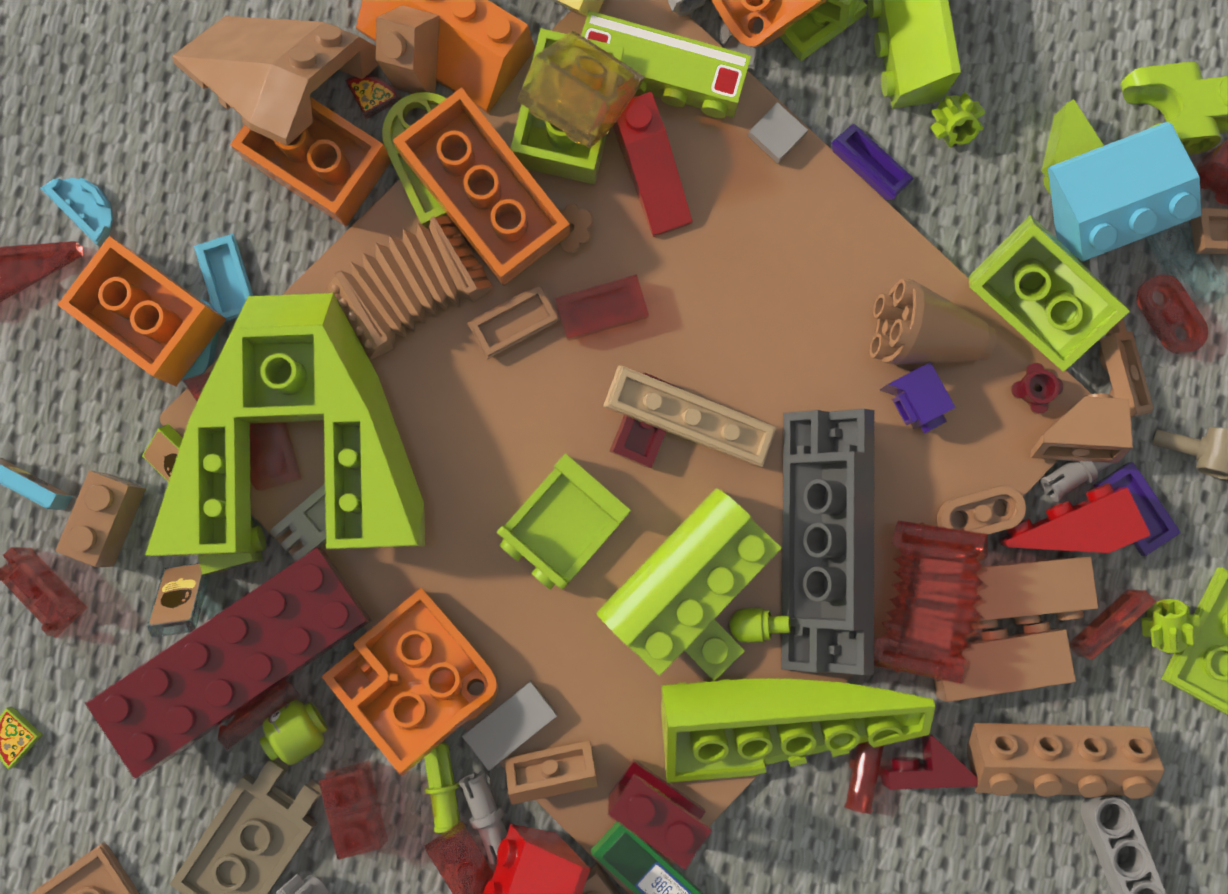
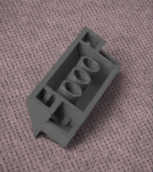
M855 409L831 412L813 410L784 413L782 616H790L791 632L782 633L781 669L856 675L874 674V410Z

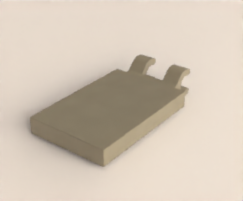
M279 757L274 761L270 759L257 779L247 773L240 779L169 885L182 894H269L318 823L307 814L326 788L314 779H311L308 784L303 786L296 798H293L276 786L290 766Z

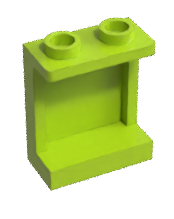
M566 453L554 465L555 469L520 509L497 531L503 538L499 546L516 561H519L524 556L536 568L531 574L549 590L555 585L563 590L631 512L627 506Z

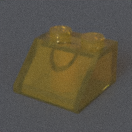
M573 30L535 55L517 101L527 107L538 119L548 121L564 131L573 142L591 148L608 134L641 86L645 76Z

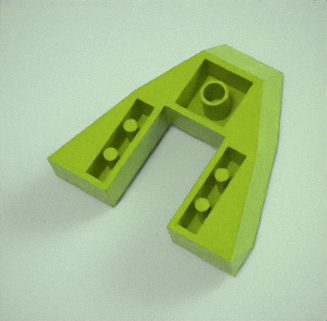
M334 293L247 297L189 418L145 556L251 553L250 423L324 420L326 549L425 546L424 501L379 377Z

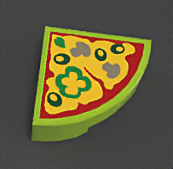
M13 707L6 708L0 716V760L7 769L14 768L43 735Z

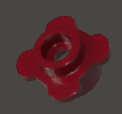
M1033 363L1026 368V375L1022 380L1012 385L1011 391L1015 398H1022L1030 405L1032 412L1041 414L1048 410V403L1062 393L1063 383L1052 372L1044 370L1042 364ZM1036 384L1041 387L1040 392L1034 390Z

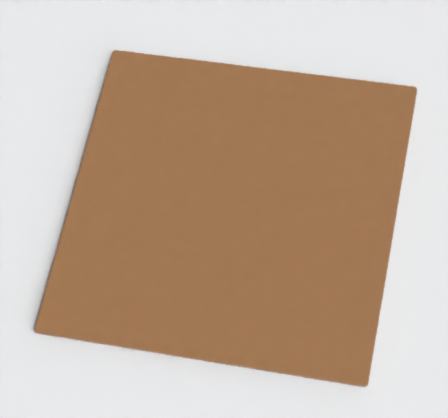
M604 0L598 12L722 47L689 15L679 16L677 12H672L667 0ZM571 10L551 31L581 37L586 17ZM535 50L491 111L486 113L479 108L510 149ZM749 71L746 74L734 118L729 116L713 118L704 114L700 108L686 104L684 107H674L664 103L661 97L653 95L669 139L692 217V224L655 237L652 236L610 117L605 147L595 185L528 170L558 210H565L568 204L574 203L579 206L580 210L585 209L592 213L594 220L593 225L589 229L591 239L588 243H581L579 249L574 253L565 252L561 247V243L557 244L503 286L464 236L474 257L480 265L484 266L483 270L493 285L492 290L475 302L460 297L459 307L449 301L447 311L437 306V317L426 312L425 323L415 321L414 331L406 328V338L396 335L393 350L370 360L381 382L424 501L425 546L337 550L326 549V543H324L320 547V549L327 553L372 621L364 626L367 631L417 590L422 588L491 668L498 683L497 696L493 703L474 720L471 719L461 725L466 731H469L532 680L558 715L506 758L590 740L598 786L541 798L536 801L628 894L635 893L593 857L591 849L617 822L608 815L609 793L633 759L667 782L661 717L662 685L710 682L713 680L685 651L658 676L597 616L596 612L700 503L715 488H718L751 515V519L781 549L715 618L721 627L745 650L715 681L723 679H805L846 683L854 674L815 673L781 669L782 633L772 634V639L765 640V643H743L733 637L729 628L732 615L743 608H764V610H770L771 616H782L784 413L813 410L827 412L855 409L874 410L875 653L985 537L981 536L965 541H955L947 538L940 531L937 523V514L940 507L950 499L998 486L1012 487L1024 497L1058 461L1056 459L1031 458V449L1040 437L1081 399L1092 395L1067 370L1061 371L969 287V278L838 157L829 146ZM617 85L613 105L637 96L623 91L621 86ZM777 102L808 129L807 134L778 164L748 137L749 131ZM400 179L282 295L330 293L327 286L334 278L335 273L341 270L352 274L351 262L363 267V253L376 258V243L389 248L390 236L402 240L403 228L416 235L418 223H421ZM905 278L920 283L987 322L988 326L993 327L996 331L994 350L986 360L931 363L956 408L944 413L947 420L946 423L926 433H923L920 426L913 429L911 424L906 426L892 401L896 397L880 391V389L927 363L892 365L870 356V344L875 335L878 321L873 316L875 301L881 293L888 295L890 289L900 279ZM542 283L561 321L487 360L467 322ZM217 359L161 413L160 422L163 426L169 424L184 437L189 418ZM1033 363L1042 364L1044 370L1052 372L1063 383L1062 393L1049 402L1048 410L1041 414L1032 412L1030 405L1022 398H1015L1011 391L1012 385L1022 380L1026 375V368ZM622 365L639 373L646 372L684 389V391L777 427L763 467L753 466L669 432H666L652 468H646L609 452L624 417L623 414L603 407L617 367ZM1036 384L1034 390L1040 392L1041 387ZM324 420L250 423L251 515L270 533V530L325 483ZM566 453L627 506L631 512L563 590L557 585L549 590L531 574L536 568L524 556L519 561H516L499 546L503 538L497 531L520 509L555 469L554 465ZM997 500L994 503V512L998 516L1004 514L1005 505L1003 502ZM957 511L952 516V522L956 527L960 528L964 524L965 519L963 514ZM289 529L285 534L276 538V540L281 544L293 532ZM300 542L288 552L293 556L304 545ZM475 682L469 687V693L474 696L481 694L484 690V684L480 682ZM504 758L499 764L506 770ZM758 775L670 782L669 784L705 809V814L700 821L710 826ZM659 852V853H660L661 855H663L672 865L675 863V862H673L671 859H669L668 857H666L664 854H662L661 852Z

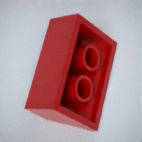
M510 824L506 838L500 842L498 847L497 865L492 880L486 884L483 894H582L590 868L556 832Z

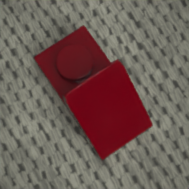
M931 734L922 736L923 764H919V759L916 757L892 758V765L881 766V781L889 790L978 787L977 777Z

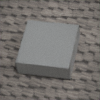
M777 102L749 131L748 137L778 164L807 134L808 129Z

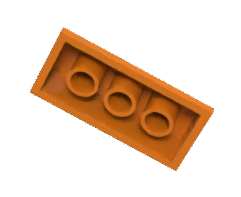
M362 0L356 25L358 31L376 42V17L401 5L440 15L436 81L453 92L462 87L475 105L486 113L491 111L535 50L528 24L489 0Z

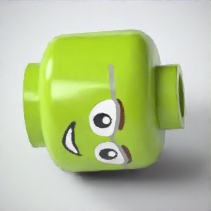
M294 699L263 720L262 726L265 735L259 739V742L272 761L279 757L284 763L294 765L323 746L325 741L323 733L328 731V726L311 701L305 704L301 700Z

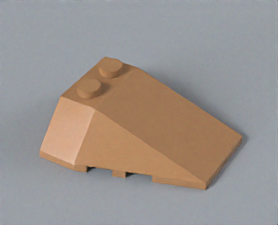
M224 16L172 55L173 63L203 89L209 87L218 95L219 103L226 109L233 108L242 116L243 124L250 130L286 146L313 123L310 94L338 70L363 79L379 65L375 60L376 46L335 25L318 21Z

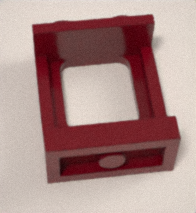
M635 759L631 761L609 793L608 815L685 870L712 831L709 826L700 821L705 814L703 807Z

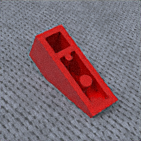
M652 92L611 105V123L652 236L655 237L692 224V217L669 139Z

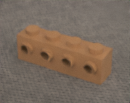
M974 723L967 744L970 769L977 777L978 787H975L976 793H993L998 796L1038 794L1043 797L1082 795L1088 798L1127 796L1138 799L1152 797L1165 771L1149 727Z

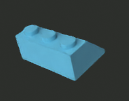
M1169 122L1159 124L1048 167L1056 238L1081 261H1086L1201 216L1200 177L1173 125Z

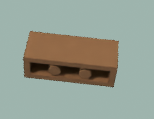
M1091 556L954 569L952 571L958 620L971 622L972 629L998 627V619L1012 617L1014 618V624L1041 622V614L1056 613L1057 620L1084 618L1083 610L1098 609Z
M1041 621L1039 623L1023 624L1024 632L1008 634L1007 628H994L981 631L982 639L966 641L965 634L939 637L940 645L928 647L937 698L945 702L1076 682L1066 629L1051 628L1050 621Z

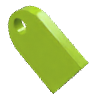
M431 92L413 93L397 101L387 113L382 128L383 143L388 151V156L421 225L424 227L430 225L432 217L448 215L401 157L393 139L410 127L405 122L406 115L410 110L422 108L428 113L447 99Z

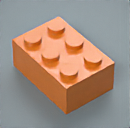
M312 97L310 99L313 123L288 146L256 133L243 125L230 144L242 159L345 227H347L391 163L388 151L383 143Z
M110 236L57 304L151 376L176 387L226 321V318L136 252Z

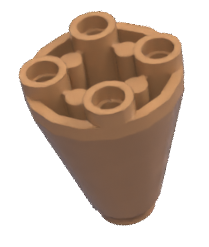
M908 278L900 279L890 289L888 295L881 293L875 301L873 316L878 321L875 335L870 344V356L880 359L884 363L893 365L929 362H974L978 359L986 360L994 350L996 331L993 327L988 326L987 322L914 280Z

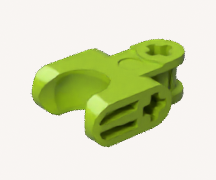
M1181 62L1135 69L1120 84L1123 97L1127 103L1132 105L1148 104L1160 110L1166 122L1173 125L1188 155L1202 153L1214 148L1222 140L1220 133L1228 132V76L1203 79L1198 63Z

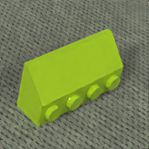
M867 0L869 16L871 19L877 18L879 30L874 36L875 53L878 58L883 57L886 70L881 74V89L884 97L890 96L892 109L941 102L961 73L949 1Z

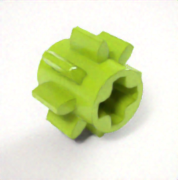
M964 92L961 96H945V99L939 103L937 108L931 111L937 121L931 126V130L937 139L944 138V141L950 148L954 144H969L975 139L979 131L984 129L978 118L985 114V110L978 101H973L967 92Z
M1176 599L1157 601L1152 607L1147 609V617L1141 618L1142 635L1144 637H1151L1152 647H1157L1163 652H1182L1189 645L1194 646L1195 635L1200 634L1199 615H1190L1189 605Z

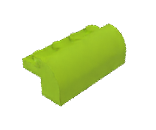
M715 488L596 612L597 616L626 646H629L658 676L678 658L781 549L751 519V515L718 488Z

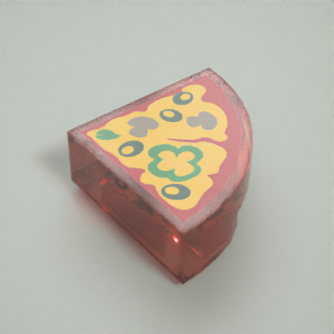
M367 75L360 79L354 76L345 80L366 119L393 106L401 99L392 85L378 77Z

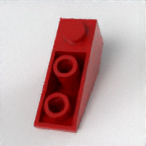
M1106 483L1087 491L1085 494L1088 499L1072 506L1070 501H1065L1047 509L1045 512L1048 517L1032 524L1030 518L1022 520L1017 526L1006 529L1008 535L998 540L1002 546L1010 548L1111 553L1151 534L1128 487L1113 488L1111 483Z

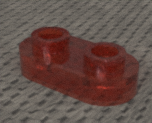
M1157 275L1140 286L1137 292L1138 307L1162 345L1168 351L1174 354H1187L1201 348L1205 344L1208 337L1207 323L1179 280L1170 275ZM1154 291L1160 292L1163 295L1164 302L1162 305H1158L1153 301ZM1177 326L1184 328L1186 331V339L1184 341L1176 337L1175 330Z

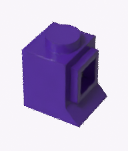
M931 362L880 389V391L896 397L892 401L906 426L911 424L913 429L920 426L923 433L946 423L947 420L944 413L956 408Z

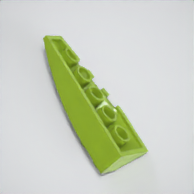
M723 679L710 682L662 685L661 717L667 783L754 776L767 773L765 765L789 760L790 767L806 764V756L831 751L832 757L849 754V751L858 744L868 741L875 748L930 734L936 706L934 700L883 688L819 680Z

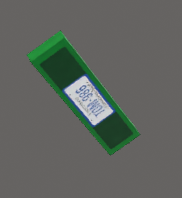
M616 822L591 849L592 856L635 894H704L654 847L619 822Z

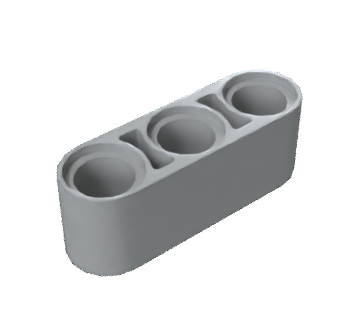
M1116 796L1085 797L1080 809L1082 819L1112 894H1136L1141 889H1145L1146 894H1166L1130 805ZM1111 804L1112 816L1105 823H1101V810L1106 805ZM1128 846V858L1125 862L1118 864V852L1123 847Z

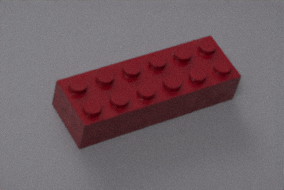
M317 547L87 701L85 705L132 777L137 779L153 772L372 620L327 553Z

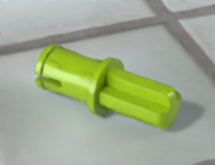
M441 742L424 757L429 787L425 788V794H430L435 833L454 831L462 827L456 796L459 782H454L449 745Z

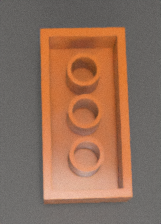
M462 87L393 139L401 157L503 286L570 235L569 222Z

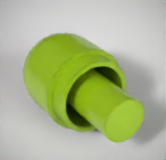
M743 608L732 615L729 628L733 637L740 642L765 643V640L772 639V634L790 633L791 622L790 616H771L770 610H764V608Z

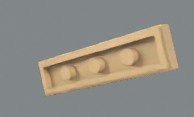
M622 365L617 367L603 405L605 408L756 467H763L777 428Z

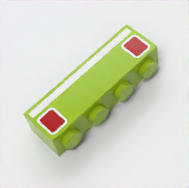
M588 11L581 37L624 47L617 85L621 86L623 91L636 96L652 92L654 96L661 97L664 103L674 107H684L686 104L700 108L704 114L713 118H724L725 116L734 118L751 55Z

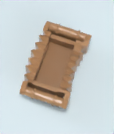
M449 216L432 217L429 229L418 223L416 235L403 228L402 240L390 236L389 248L376 243V258L363 253V267L351 262L352 274L340 270L335 273L334 278L327 286L328 291L336 296L369 360L393 350L396 335L406 338V328L414 331L415 321L425 323L426 312L437 317V306L447 311L449 301L459 307L460 297L475 302L493 288L483 270L484 266L480 265L474 257L472 250L464 239V235Z

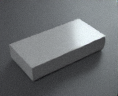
M531 680L462 737L489 771L557 717L558 714Z

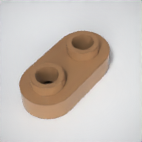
M1009 486L993 487L946 501L938 511L937 523L940 531L947 538L955 541L970 540L1017 526L1025 516L1026 504L1023 496L1016 489ZM997 500L1005 505V512L1002 516H998L993 510V505ZM957 511L962 513L965 519L964 524L960 528L956 527L952 522V516Z

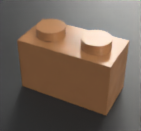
M89 470L55 552L93 567H114L146 488L107 473Z

